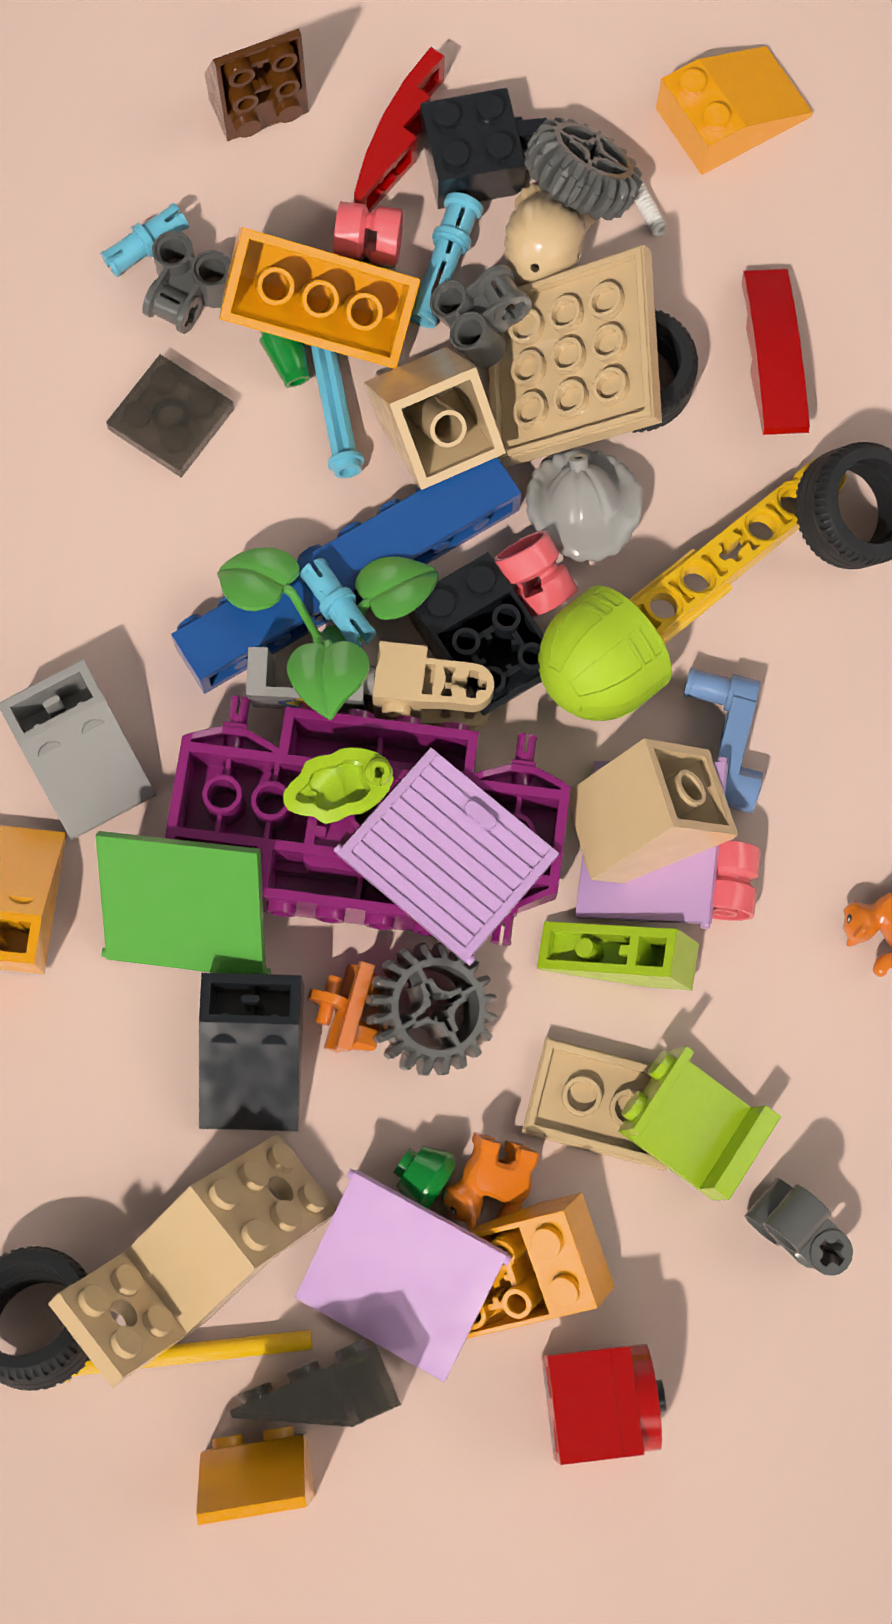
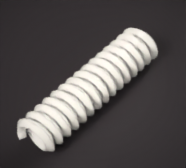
M642 183L638 190L639 194L634 202L640 210L642 217H644L652 235L661 236L665 233L663 229L666 227V223L662 219L663 216L660 215L661 212H658L657 205L652 201L651 194H648L649 191L645 187V183Z

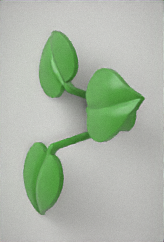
M263 547L250 549L235 555L225 562L217 572L223 595L232 605L246 611L270 608L279 602L283 593L290 597L311 633L313 643L301 645L291 654L287 663L289 680L297 694L307 705L323 717L332 720L342 705L365 682L370 670L369 658L366 652L355 643L346 641L336 625L328 626L322 632L318 630L297 591L289 585L300 574L299 564L290 554L280 549ZM384 557L372 561L360 571L355 581L356 592L364 599L358 604V609L364 617L370 607L374 615L379 619L390 620L403 617L418 608L433 592L439 578L438 571L432 566L403 557ZM361 636L358 637V640H359L360 642L362 641V637H361Z

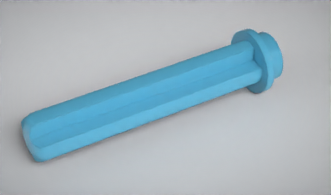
M311 346L332 456L328 459V467L331 471H334L335 476L338 478L354 477L362 470L361 466L364 463V456L356 450L337 352Z

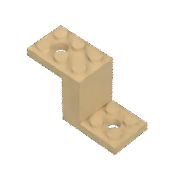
M277 1133L189 1186L124 1253L59 1292L48 1304L109 1385L114 1388L205 1324L274 1258L328 1222L333 1217L337 1207L328 1197L324 1188L315 1181L299 1161L295 1152ZM269 1188L278 1194L281 1199L280 1201L272 1195ZM110 1310L121 1315L126 1326L119 1325L113 1319Z

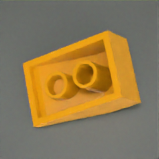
M767 46L699 58L661 78L656 103V110L701 175L809 119L813 114V111Z
M291 1425L263 1430V1441L244 1444L243 1434L213 1438V1449L200 1452L196 1510L197 1525L308 1507L315 1497L307 1434L295 1435L294 1426Z

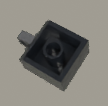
M507 88L420 103V134L437 208H445V197L448 193L452 192L467 194L479 202L514 196L521 192L525 184L526 166L524 158L526 157L524 154L528 149L527 144L533 133L537 131L540 125H543L547 118L523 120L522 117H514Z

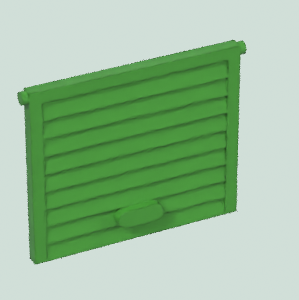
M99 831L95 835L105 948L102 949V957H106L107 960L211 973L271 974V969L266 968L260 849Z

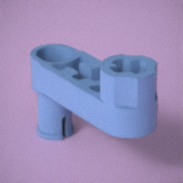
M690 667L683 696L723 705V710L727 711L714 762L718 761V757L727 758L728 771L725 797L729 808L752 814L759 796L763 772L741 767L759 693L760 681L735 674L728 678Z

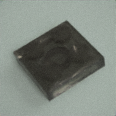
M159 354L106 421V425L109 431L182 478L235 408L232 400Z

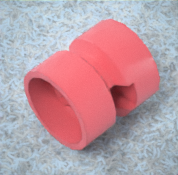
M340 201L335 222L333 254L360 262L364 257H368L371 265L397 268L403 232V209L377 206L373 212H369L366 204ZM369 229L378 231L377 240H368Z
M546 530L535 532L514 542L494 558L495 563L509 584H515L516 588L514 591L531 617L542 615L570 599L578 590L566 565L556 563L559 552Z
M732 840L719 845L712 919L728 921L753 919L757 890L750 885V882L757 879L759 874L761 850L758 847Z

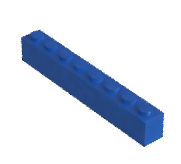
M498 457L423 490L418 487L416 493L402 501L400 499H393L384 504L377 511V515L362 524L360 521H356L344 527L338 533L337 538L326 545L316 544L307 548L297 559L300 573L308 563H310L315 572L319 569L313 560L324 558L341 585L350 588L354 593L357 606L364 599L357 594L355 581L360 571L366 565L384 557H403L429 564L518 512L520 509L521 491ZM299 574L297 579L289 585L295 588L314 623L319 628L331 620L325 619L319 609L321 603ZM283 593L278 603L270 608L258 611H246L237 608L223 597L218 602V607L203 616L195 614L183 620L177 626V631L171 633L179 655L203 693L206 694L247 670L248 647H266L273 655L310 632L290 597Z

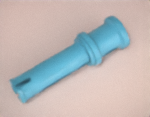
M452 192L446 195L444 200L446 210L440 226H437L432 233L435 248L410 317L413 323L424 328H435L438 322V317L432 313L430 308L431 291L438 271H442L438 285L444 281L452 280L459 257L470 249L471 239L469 236L474 222L481 217L483 212L481 203L464 193ZM457 220L460 221L458 226H456Z

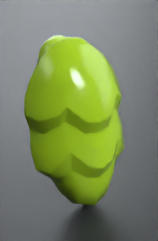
M352 747L339 749L333 754L318 756L306 761L300 775L289 784L283 793V803L289 811L302 816L315 817L324 824L337 822L349 815L362 814L379 803L392 785L393 768L388 760L377 752Z

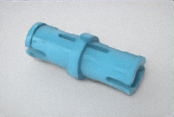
M171 203L168 208L145 224L136 223L131 227L132 233L107 250L100 252L103 261L108 268H112L111 272L116 278L147 255L152 258V246L154 240L160 234L167 231L182 232L190 227L183 213H178L179 208L175 203Z
M324 558L313 560L319 569L316 572L308 563L302 569L300 577L306 582L321 603L319 609L325 619L332 620L346 641L362 647L358 640V637L361 636L364 642L368 644L376 635V631L356 606V596L350 588L341 585Z

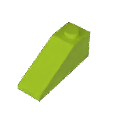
M544 921L537 969L648 988L692 991L699 943L680 930L671 928Z

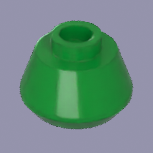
M422 1146L418 1153L409 1148L393 1172L401 1178L396 1188L402 1195L429 1208L457 1166L453 1154L427 1146Z

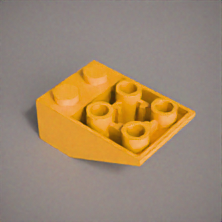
M0 825V970L45 975L66 832Z
M582 1192L537 1203L477 1225L474 1229H467L469 1232L508 1252V1255L512 1256L508 1266L503 1264L467 1339L596 1309L615 1288Z

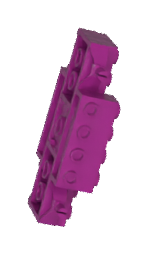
M231 696L228 722H223V726L195 731L182 736L165 838L260 849L263 912L281 917L298 916L313 918L326 923H350L379 930L396 929L411 931L424 936H433L333 851L339 843L343 846L360 828L361 825L357 823L354 815H349L337 822L324 824L315 817L302 816L289 811L283 803V793L289 784L300 775L306 761L318 756L333 754L339 749L351 747L377 752L385 757L393 768L392 785L388 793L376 806H379L425 753L432 748L559 853L556 860L493 931L492 938L490 939L492 944L499 945L501 927L504 926L502 946H510L512 944L511 937L514 917L520 912L556 900L571 786L536 767V762H534L536 741L538 739L536 735L529 734L527 752H524L526 733L517 734L515 759H512L511 764L474 773L479 732L470 731V727L466 724L443 722L441 727L423 725L420 719L404 715L395 716L393 720L374 718L373 713L359 709L347 710L346 714L337 713L332 720H328L306 703H301L298 705V708L285 707L278 748L271 742L248 730L247 719L251 699L242 696L240 705L239 696Z

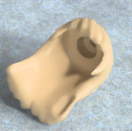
M531 183L527 188H522L521 195L515 199L514 207L516 210L510 215L505 229L506 237L504 240L506 264L514 274V283L517 287L577 267L582 254L585 232L596 223L595 219L589 214L580 215L577 210L571 207L566 208L564 203L558 199H552V195L548 191L540 189L534 183ZM533 264H537L539 268H535Z

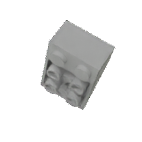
M84 659L0 702V710L71 840L157 796Z

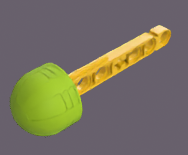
M814 460L795 473L791 481H786L701 549L698 551L691 549L631 598H626L612 588L595 585L587 589L557 613L545 631L538 655L540 677L550 697L565 711L579 718L592 721H608L618 719L633 712L666 686L672 676V666L665 644L733 589L731 584L799 530L800 527L796 522L798 521L797 517H795V514L786 511L782 507L780 500L785 497L796 498V490L798 489L797 486L800 478ZM846 473L841 480L838 496L846 483ZM754 522L764 523L769 526L773 536L768 539H759L752 535L749 525ZM739 542L743 546L735 560L732 558L726 561L721 559V553L725 555L731 553L737 548ZM694 573L701 575L707 581L708 588L703 591L691 590L684 583L683 577ZM655 600H665L674 607L675 614L669 618L658 617L651 610L650 604Z

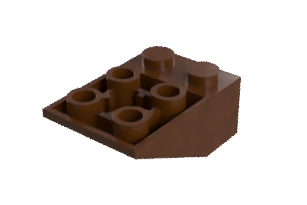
M299 29L212 59L204 73L209 100L227 141L239 137H251L261 129L280 122H292L300 117V115L309 112L302 36Z

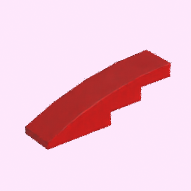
M433 47L427 50L400 85L383 113L365 153L354 191V203L366 204L369 212L380 203L417 161V136L420 133V103L431 101V95L444 82L445 56Z
M788 269L743 271L742 289L748 313L746 331L752 356L750 374L763 435L809 433L810 423L801 341Z

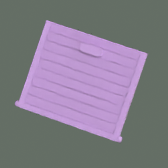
M432 748L425 753L343 846L339 843L333 850L342 860L468 965H471L476 960L473 956L474 953L559 856V853Z
M718 757V761L714 762L725 794L728 771L727 758ZM594 761L592 774L611 761ZM719 845L626 883L591 880L589 871L584 863V855H582L575 917L592 920L700 924L702 929H710Z
M351 1168L346 1176L350 1179L348 1186L295 1298L445 1382L503 1264L508 1266L512 1256L508 1255V1252L388 1186Z

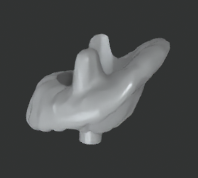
M586 448L568 450L564 453H556L549 460L543 461L540 467L532 473L526 494L527 516L537 532L542 530L548 531L560 554L578 562L586 560L601 561L607 556L618 554L622 547L631 539L632 533L637 528L641 519L643 490L640 484L637 483L635 475L629 471L624 463L618 462L616 457L605 455L602 451L598 450L593 452Z

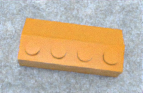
M239 227L228 269L219 319L395 369L398 365L421 279L255 230Z

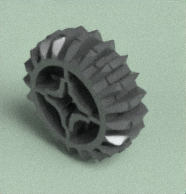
M555 117L554 120L546 119L543 125H540L537 131L533 133L527 144L528 149L524 154L526 157L524 164L530 170L529 175L531 178L538 181L540 189L548 191L552 195V199H558L565 204L566 208L571 207L577 210L580 215L586 213L593 219H600L602 217L604 220L611 221L613 218H621L624 212L629 210L639 194L638 190L643 183L641 180L642 173L636 167L637 163L635 160L628 157L626 149L618 147L614 143V139H608L602 135L601 131H595L587 124L580 125L573 119L566 121Z
M425 942L416 944L413 953L407 948L397 951V962L387 960L381 965L387 977L375 976L371 980L374 988L381 991L380 995H369L365 1000L368 1005L378 1007L377 1014L366 1017L367 1024L380 1023L382 1031L374 1034L372 1040L374 1043L388 1040L390 1044L385 1049L384 1057L394 1059L401 1054L399 1068L404 1071L410 1070L416 1064V1070L420 1076L430 1075L433 1068L437 1075L441 1076L449 1074L451 1065L457 1070L467 1067L466 1055L476 1058L482 1054L477 1041L486 1042L490 1041L493 1037L490 1031L483 1027L484 1023L496 1022L498 1018L493 1012L486 1011V1004L494 1003L497 996L491 993L484 995L482 987L489 984L491 978L488 975L476 978L474 973L478 969L479 962L475 960L471 965L467 963L462 965L463 961L452 951L448 954L447 947L441 942L434 944L431 951ZM422 969L433 970L443 974L456 987L447 991L441 990L432 978H426ZM407 981L409 986L406 988L409 996V1006L406 1012L399 1016V997ZM447 999L446 1002L437 1006L438 1009L432 1013L433 1017L427 1016L416 1019L417 1016L426 1012L425 1009L431 1005V1001L437 1002ZM463 1003L464 1016L459 1030L454 1019L455 1011ZM418 1027L423 1028L431 1039H437L441 1049H430L418 1044L408 1035L407 1031Z

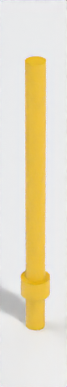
M311 1329L175 1344L141 1369L313 1350ZM90 1360L89 1362L86 1361L85 1367L78 1374H73L72 1376L99 1374L100 1371Z

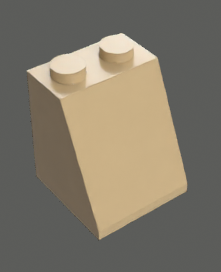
M444 347L364 382L380 426L421 490L506 453L476 366L448 347Z
M644 738L570 789L568 807L571 813V821L576 829L584 855V863L589 871L591 880L626 883L730 841L738 836L709 749Z

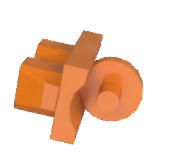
M359 961L358 965L348 964L343 981L340 977L328 975L324 991L310 989L307 1000L320 1006L315 1022L325 1026L330 1025L324 1049L333 1052L351 1050L369 1052L376 1049L377 1043H374L372 1037L375 1033L380 1032V1026L370 1025L366 1021L360 1020L364 1003H366V997L375 994L380 995L381 993L371 984L373 977L380 976L373 973L375 965Z

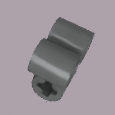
M167 231L160 234L154 240L152 246L158 278L154 280L146 293L142 313L150 318L156 315L176 325L178 332L186 334L195 324L203 305L211 308H221L230 260L224 253L216 250L204 251L195 258L192 243L185 234L178 231ZM173 257L183 258L181 261L177 263L167 262L169 259ZM212 276L222 277L218 282H206Z
M505 264L491 266L467 288L456 280L444 281L434 289L430 297L432 313L450 328L449 338L451 344L475 366L480 368H488L499 362L506 348V342L502 333L512 325L523 320L528 315L532 306L527 293L519 291L515 285L514 274L510 267ZM494 281L498 287L492 286V282ZM511 303L515 305V309H511Z
M776 1178L744 1215L750 1225L767 1240L777 1246L781 1245L798 1263L807 1268H813L821 1274L829 1276L841 1274L849 1267L852 1261V1243L829 1220L831 1216L829 1209L816 1196L798 1184L791 1187L785 1181Z

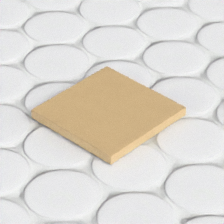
M643 244L517 287L519 291H523L529 296L532 302L531 309L523 320L512 325L502 333L506 342L503 357L497 364L488 367L490 408L506 451L505 454L498 456L504 468L662 423L652 255L649 248ZM511 303V309H515V305Z

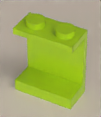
M684 1046L672 1049L669 1052L664 1050L654 1060L648 1071L652 1079L644 1091H637L623 1108L621 1115L626 1119L618 1131L712 1201L730 1200L781 1116L767 1105L750 1107L689 1061L694 1054V1051L689 1047Z

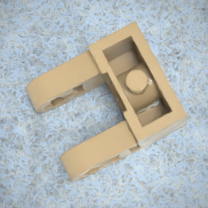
M386 641L379 642L372 695L374 718L393 720L395 716H412L420 719L423 725L441 727L443 722H458L468 725L470 731H480L489 723L491 712L485 716L479 712L489 705L494 692V679L486 667L476 663L428 658V646ZM445 674H453L452 683L446 682ZM468 678L478 679V686L486 688V690H478L476 698H469L466 696V689L458 685H467ZM445 709L450 710V718L442 717ZM465 712H476L474 719L465 718Z

